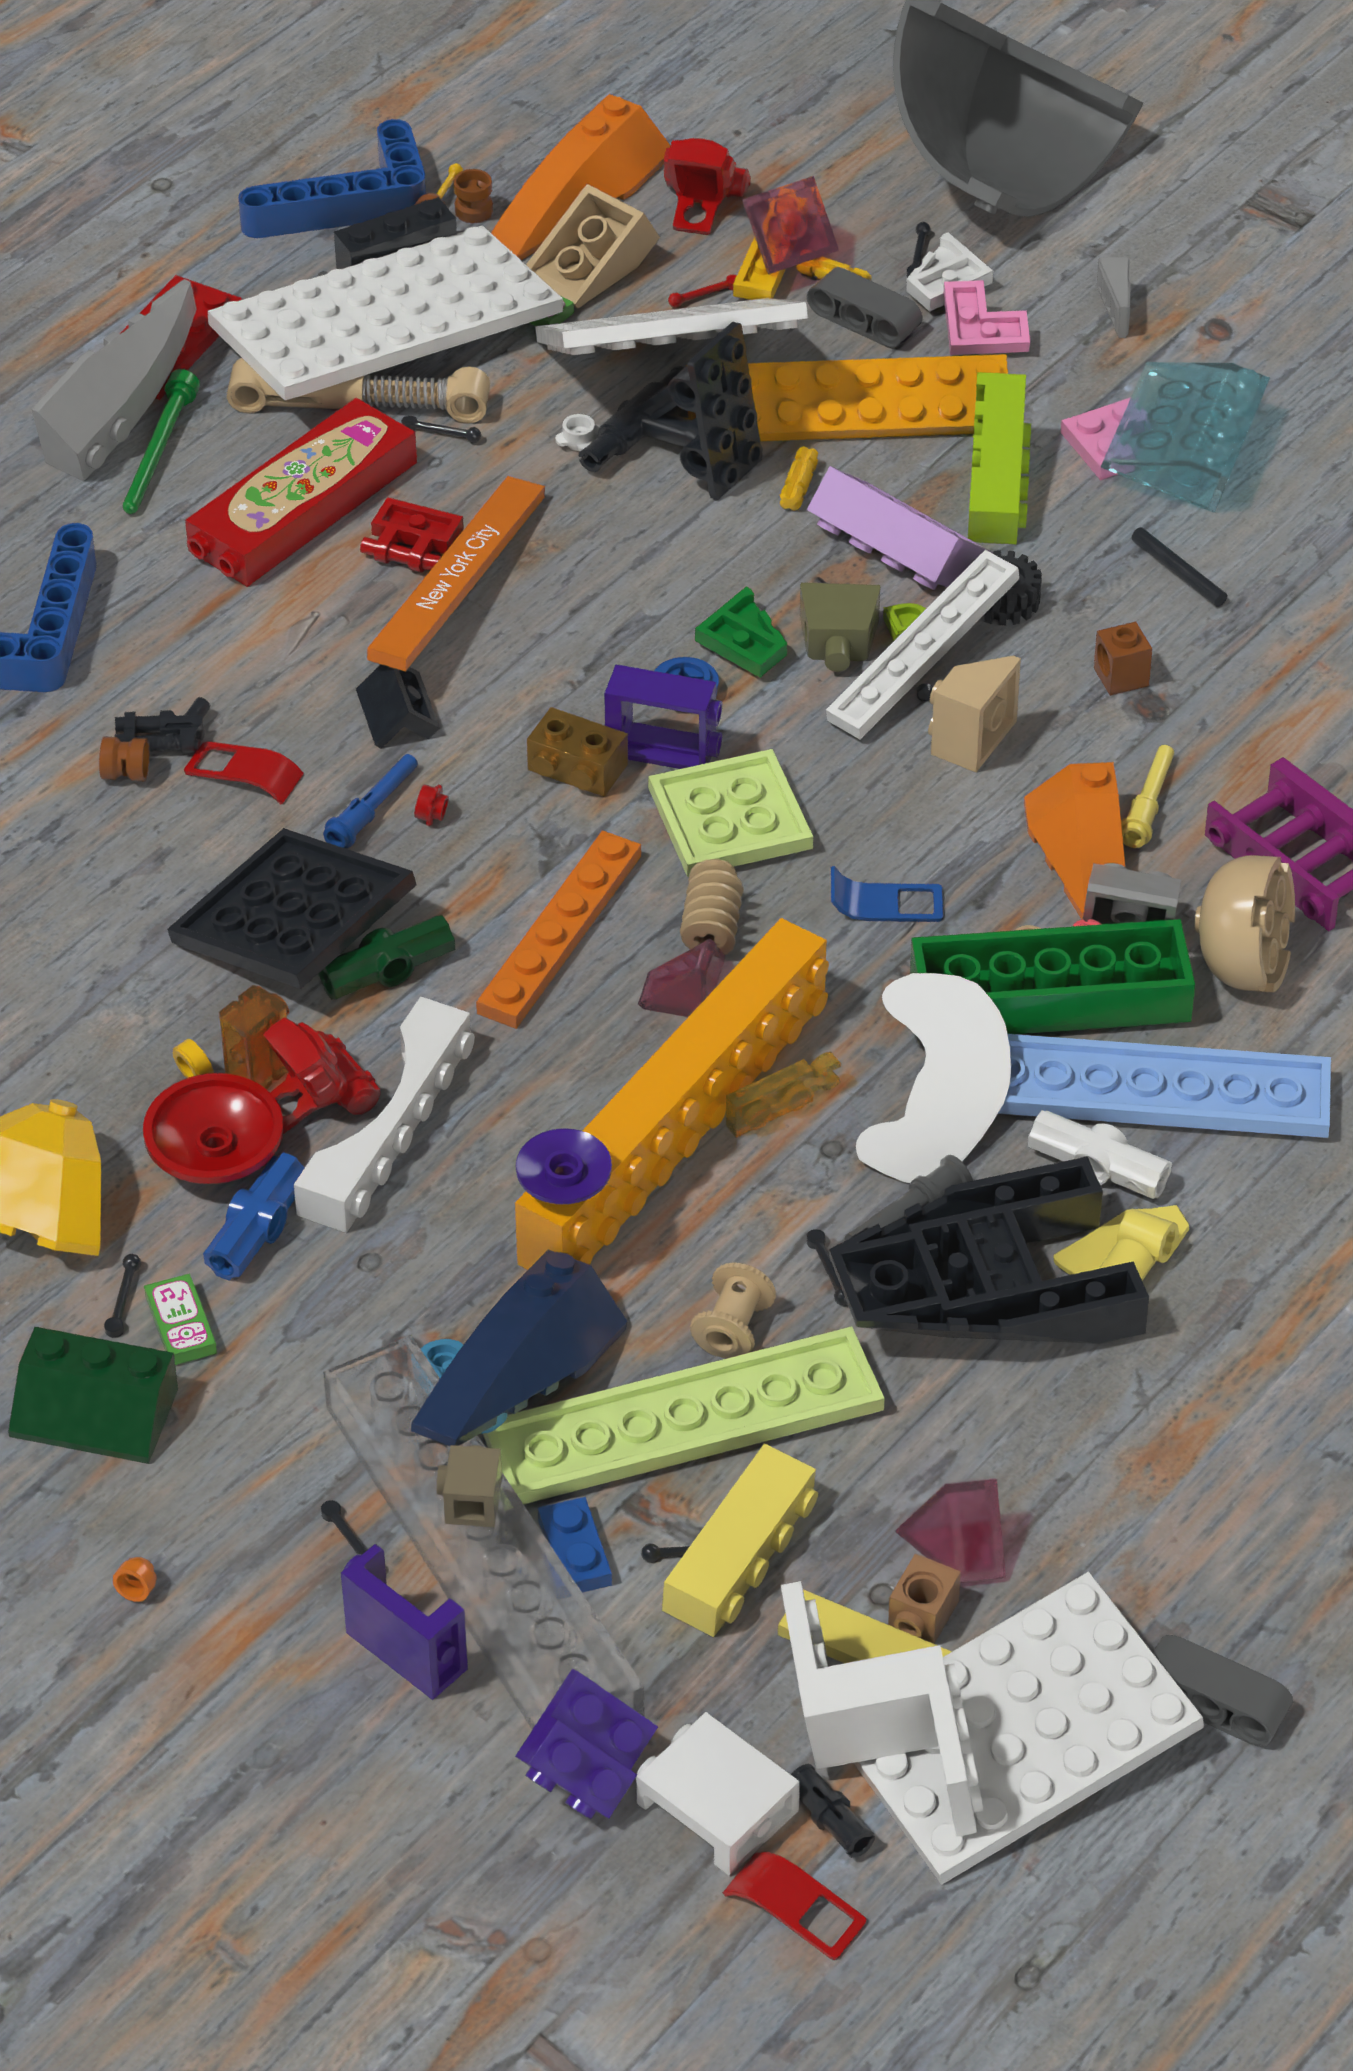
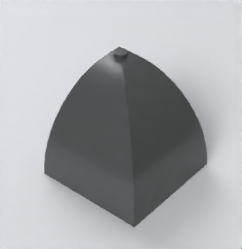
M905 0L897 26L893 53L894 88L903 123L912 142L931 167L948 182L977 197L974 205L994 215L999 208L1017 216L1031 217L1051 211L1068 201L1086 186L1110 159L1128 133L1144 104L937 0Z

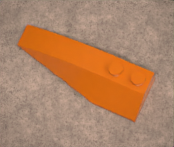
M608 94L545 157L505 210L491 234L520 260L525 259L537 251L586 184L614 198L619 197L625 200L632 196L664 165L666 148L670 147V144L642 106Z

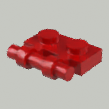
M387 497L371 522L372 535L378 536L379 539L364 537L360 545V552L374 556V560L388 564L390 561L406 564L413 571L422 573L425 569L431 570L442 557L431 554V552L445 553L464 529L463 516ZM401 542L413 545V548L411 549L397 545V543Z

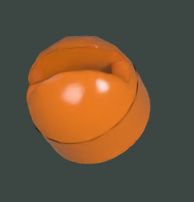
M142 1557L129 1558L121 1564L113 1575V1585L116 1591L124 1598L134 1602L145 1600L155 1587L157 1581L153 1564Z

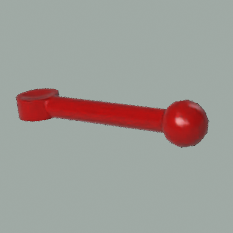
M728 275L726 281L684 294L672 293L669 295L668 303L671 307L678 308L683 302L727 288L733 290V283L737 275Z

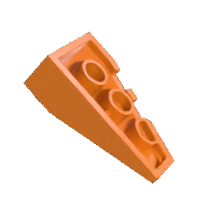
M1113 762L1069 764L1024 796L1028 834L1034 843H1039L1045 853V862L1051 871L1055 870L1064 884L1065 894L1081 919H1083L1087 888L1093 863L1100 865L1116 863L1125 867L1119 795Z

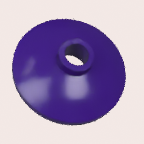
M562 1128L542 1132L527 1141L520 1149L516 1158V1175L524 1190L533 1197L552 1204H574L595 1196L608 1183L612 1171L611 1156L606 1146L595 1136L576 1129Z

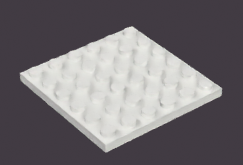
M763 298L535 326L537 343L546 344L548 350L581 355L595 353V346L611 350L635 348V341L661 345L676 343V337L692 340L715 338L717 336L716 332L723 331L731 322L741 323L743 334L757 333V327L773 330L797 328V320L807 319L808 315L806 302Z

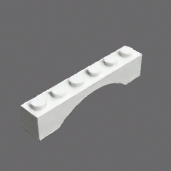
M420 996L400 1026L404 1070L401 1082L392 1100L379 1116L360 1132L334 1146L315 1152L294 1183L297 1216L347 1233L356 1218H361L365 1215L370 1204L371 1195L378 1185H384L388 1180L392 1163L399 1153H405L409 1148L413 1131L420 1121L424 1122L428 1119L433 1108L434 1099L440 1090H446L449 1087L454 1075V1069L461 1058L467 1059L470 1055L475 1036L470 1030L469 1012Z

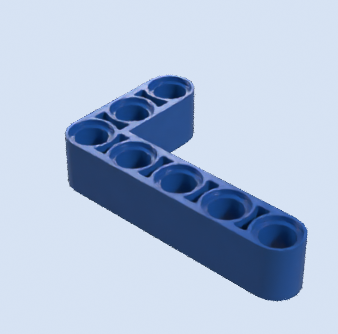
M390 119L379 124L377 127L379 169L245 188L238 196L241 231L244 235L251 238H265L350 226L415 205L417 200L426 194L424 168L411 126L404 120Z
M70 523L58 529L28 634L0 632L1 690L52 692L64 685L96 571L93 531L87 525Z

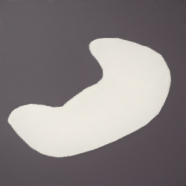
M912 973L894 980L885 988L882 994L886 1010L894 1018L906 1025L921 1040L925 1048L926 1058L924 1066L917 1075L910 1093L905 1116L898 1121L884 1122L868 1127L857 1139L856 1152L859 1160L905 1183H911L919 1175L927 1176L940 1166L941 1159L949 1154L963 1161L994 1121L1005 1102L1011 1078L1010 1046L1002 1015L991 998L977 983L960 976Z

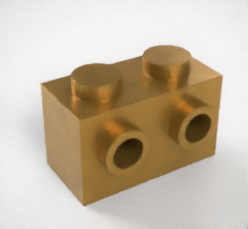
M550 707L527 738L528 770L605 797L628 765V733Z

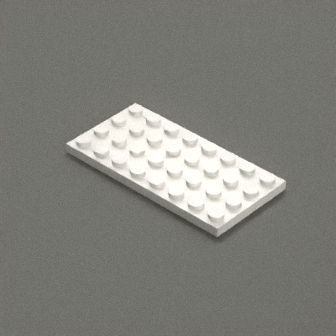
M484 226L467 228L465 231L452 236L438 237L431 242L412 248H402L386 256L367 259L363 263L344 269H334L328 274L315 278L299 280L292 285L273 291H263L257 296L244 300L228 302L221 307L208 310V324L286 401L563 312V298Z

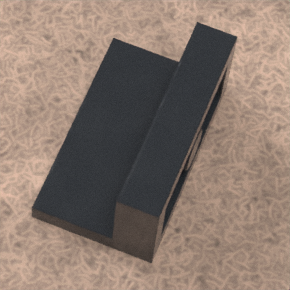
M380 664L356 688L374 744L381 749L403 727L428 740L440 729L420 672L411 667L407 671H402Z

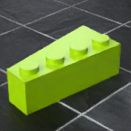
M977 372L968 539L976 543L1017 545L1018 528H1026L1028 503H1019V501L1028 500L1029 476H1021V474H1029L1030 449H1022V447H1030L1031 423H1024L1026 375Z

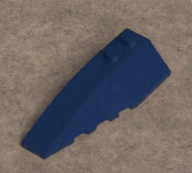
M547 1250L501 1297L458 1351L412 1421L411 1432L448 1446H460L496 1425L497 1416L507 1412L515 1414L527 1407L528 1398L539 1392L546 1396L558 1389L559 1381L563 1378L571 1376L576 1379L585 1374L626 1330L628 1322L592 1266L575 1260L569 1254Z

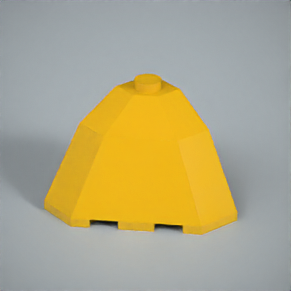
M51 1099L49 1105L31 1103L0 1116V1233L14 1236L16 1230L20 1229L27 1231L38 1240L37 1245L56 1251L98 1256L101 1244V1158L92 1122L77 1111L78 1106L76 1104L58 1099Z

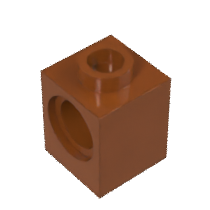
M1136 621L1098 630L1096 633L1094 670L1110 696L1149 686L1153 649Z

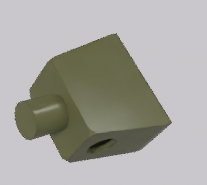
M801 582L800 621L807 656L812 660H825V666L835 672L846 670L850 665V661H865L868 659L879 623L881 585Z

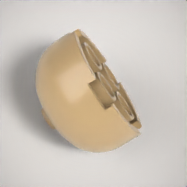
M1258 855L1238 857L1224 864L1213 875L1205 890L1202 905L1198 906L1196 910L1195 930L1200 936L1202 954L1211 972L1221 982L1230 987L1260 992H1275L1279 989L1284 980L1291 955L1289 950H1283L1288 943L1289 922H1295V893L1289 863H1281V857Z

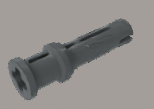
M949 1154L941 1159L940 1166L927 1176L919 1175L914 1178L909 1185V1191L886 1206L861 1226L847 1233L845 1241L878 1223L880 1228L902 1218L904 1210L917 1203H920L921 1207L944 1196L945 1189L951 1185L973 1181L969 1170L954 1155Z

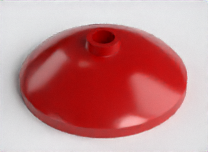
M227 1073L197 1075L171 1085L154 1099L144 1117V1143L154 1163L163 1171L176 1178L200 1184L230 1182L257 1171L276 1153L283 1137L282 1111L274 1096L262 1085L251 1079Z

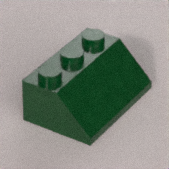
M34 1327L18 1366L8 1429L9 1437L149 1464L178 1391L174 1353Z

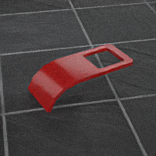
M209 741L201 744L184 768L186 775L244 782L258 786L271 794L280 805L284 803L304 774L292 760L281 753L263 748ZM209 750L235 752L223 771L196 768Z
M770 1852L755 1853L722 1892L724 1896L736 1895L749 1899L759 1905L831 1960L839 1958L866 1923L864 1915L796 1864ZM819 1897H824L853 1920L832 1947L828 1946L799 1923Z

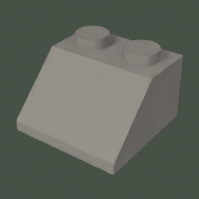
M1093 863L1087 888L1083 920L1094 919L1101 924L1174 920L1182 880L1172 878L1170 875L1159 871L1143 873L1128 870L1123 865L1116 863L1104 865Z

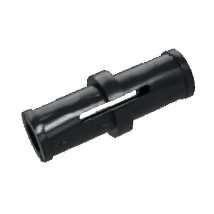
M804 1764L792 1772L791 1775L799 1781V1799L812 1812L811 1820L821 1830L827 1829L845 1849L849 1857L855 1858L864 1854L872 1846L875 1836L850 1810V1801L840 1791L834 1792L815 1771L812 1764Z

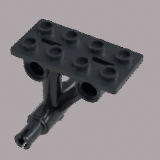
M731 322L693 356L685 368L682 366L674 367L660 382L647 384L632 399L622 402L617 412L600 426L598 437L579 452V457H582L579 460L582 466L590 472H597L612 456L625 454L640 439L648 436L683 446L684 448L680 452L682 466L691 476L707 481L710 498L719 500L763 457L757 424V412L752 393V380L749 374L746 355V343L741 323ZM679 406L684 410L696 413V418L692 420L671 414L670 412H672L674 407Z

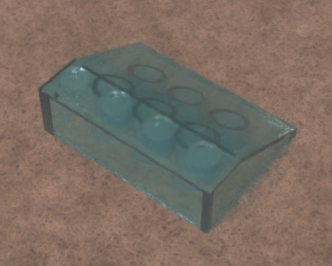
M1146 362L1101 468L1215 513L1270 378L1234 363Z

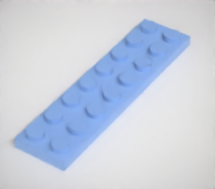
M1007 1034L1010 1046L1011 1078L1005 1102L998 1114L1038 1116L1041 1110H1047L1066 1119L1328 1138L1331 1057Z

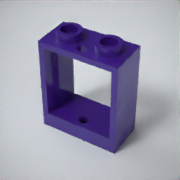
M615 664L604 693L605 726L628 733V760L683 769L710 763L711 757L718 758L722 745V732H717L716 726L720 723L723 704L722 701L716 700V682ZM633 703L698 714L699 734L633 722Z

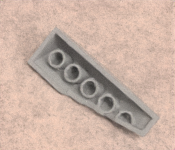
M183 279L152 303L151 312L144 316L138 313L128 320L129 328L123 333L112 332L103 339L104 347L94 352L89 349L82 354L31 409L47 464L85 481L95 469L103 465L106 457L119 443L126 440L130 431L156 398L171 373L186 341L197 310L190 281Z

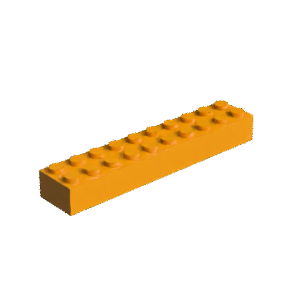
M783 918L777 921L582 1130L599 1139L610 1153L612 1171L605 1187L595 1196L574 1204L547 1203L533 1197L526 1191L515 1202L517 1264L528 1270L547 1250L569 1254L575 1260L590 1265L593 1256L604 1245L608 1246L614 1241L624 1222L631 1215L636 1216L642 1210L647 1197L657 1186L661 1187L667 1183L675 1166L684 1157L688 1158L694 1153L700 1139L710 1128L715 1129L721 1123L726 1110L736 1099L741 1100L746 1096L752 1082L762 1071L767 1072L772 1067L777 1054L787 1043L792 1044L797 1040L802 1027L812 1016L816 1017L823 1011L828 1000V993L825 991L826 974L829 968V962L826 960V939Z

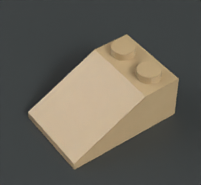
M586 184L526 265L557 294L573 301L574 307L578 309L638 268L660 236L643 212Z

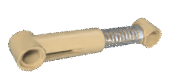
M241 358L233 364L226 397L228 403L234 409L243 413H255L264 406L341 409L353 399L358 398L365 403L368 402L370 406H373L375 402L377 407L382 403L384 407L388 406V404L394 407L397 404L400 408L404 404L408 408L411 404L414 409L418 404L421 409L425 404V407L429 409L432 405L434 409L441 408V410H447L448 414L458 422L475 423L481 420L486 413L490 380L484 371L474 367H462L447 379L441 380L439 378L438 382H434V378H431V382H427L426 377L424 382H420L419 377L417 381H413L412 376L409 381H406L405 376L402 378V381H399L398 376L395 377V380H392L391 376L388 377V380H385V377L382 375L381 380H378L377 375L374 376V379H370V375H364L284 401Z

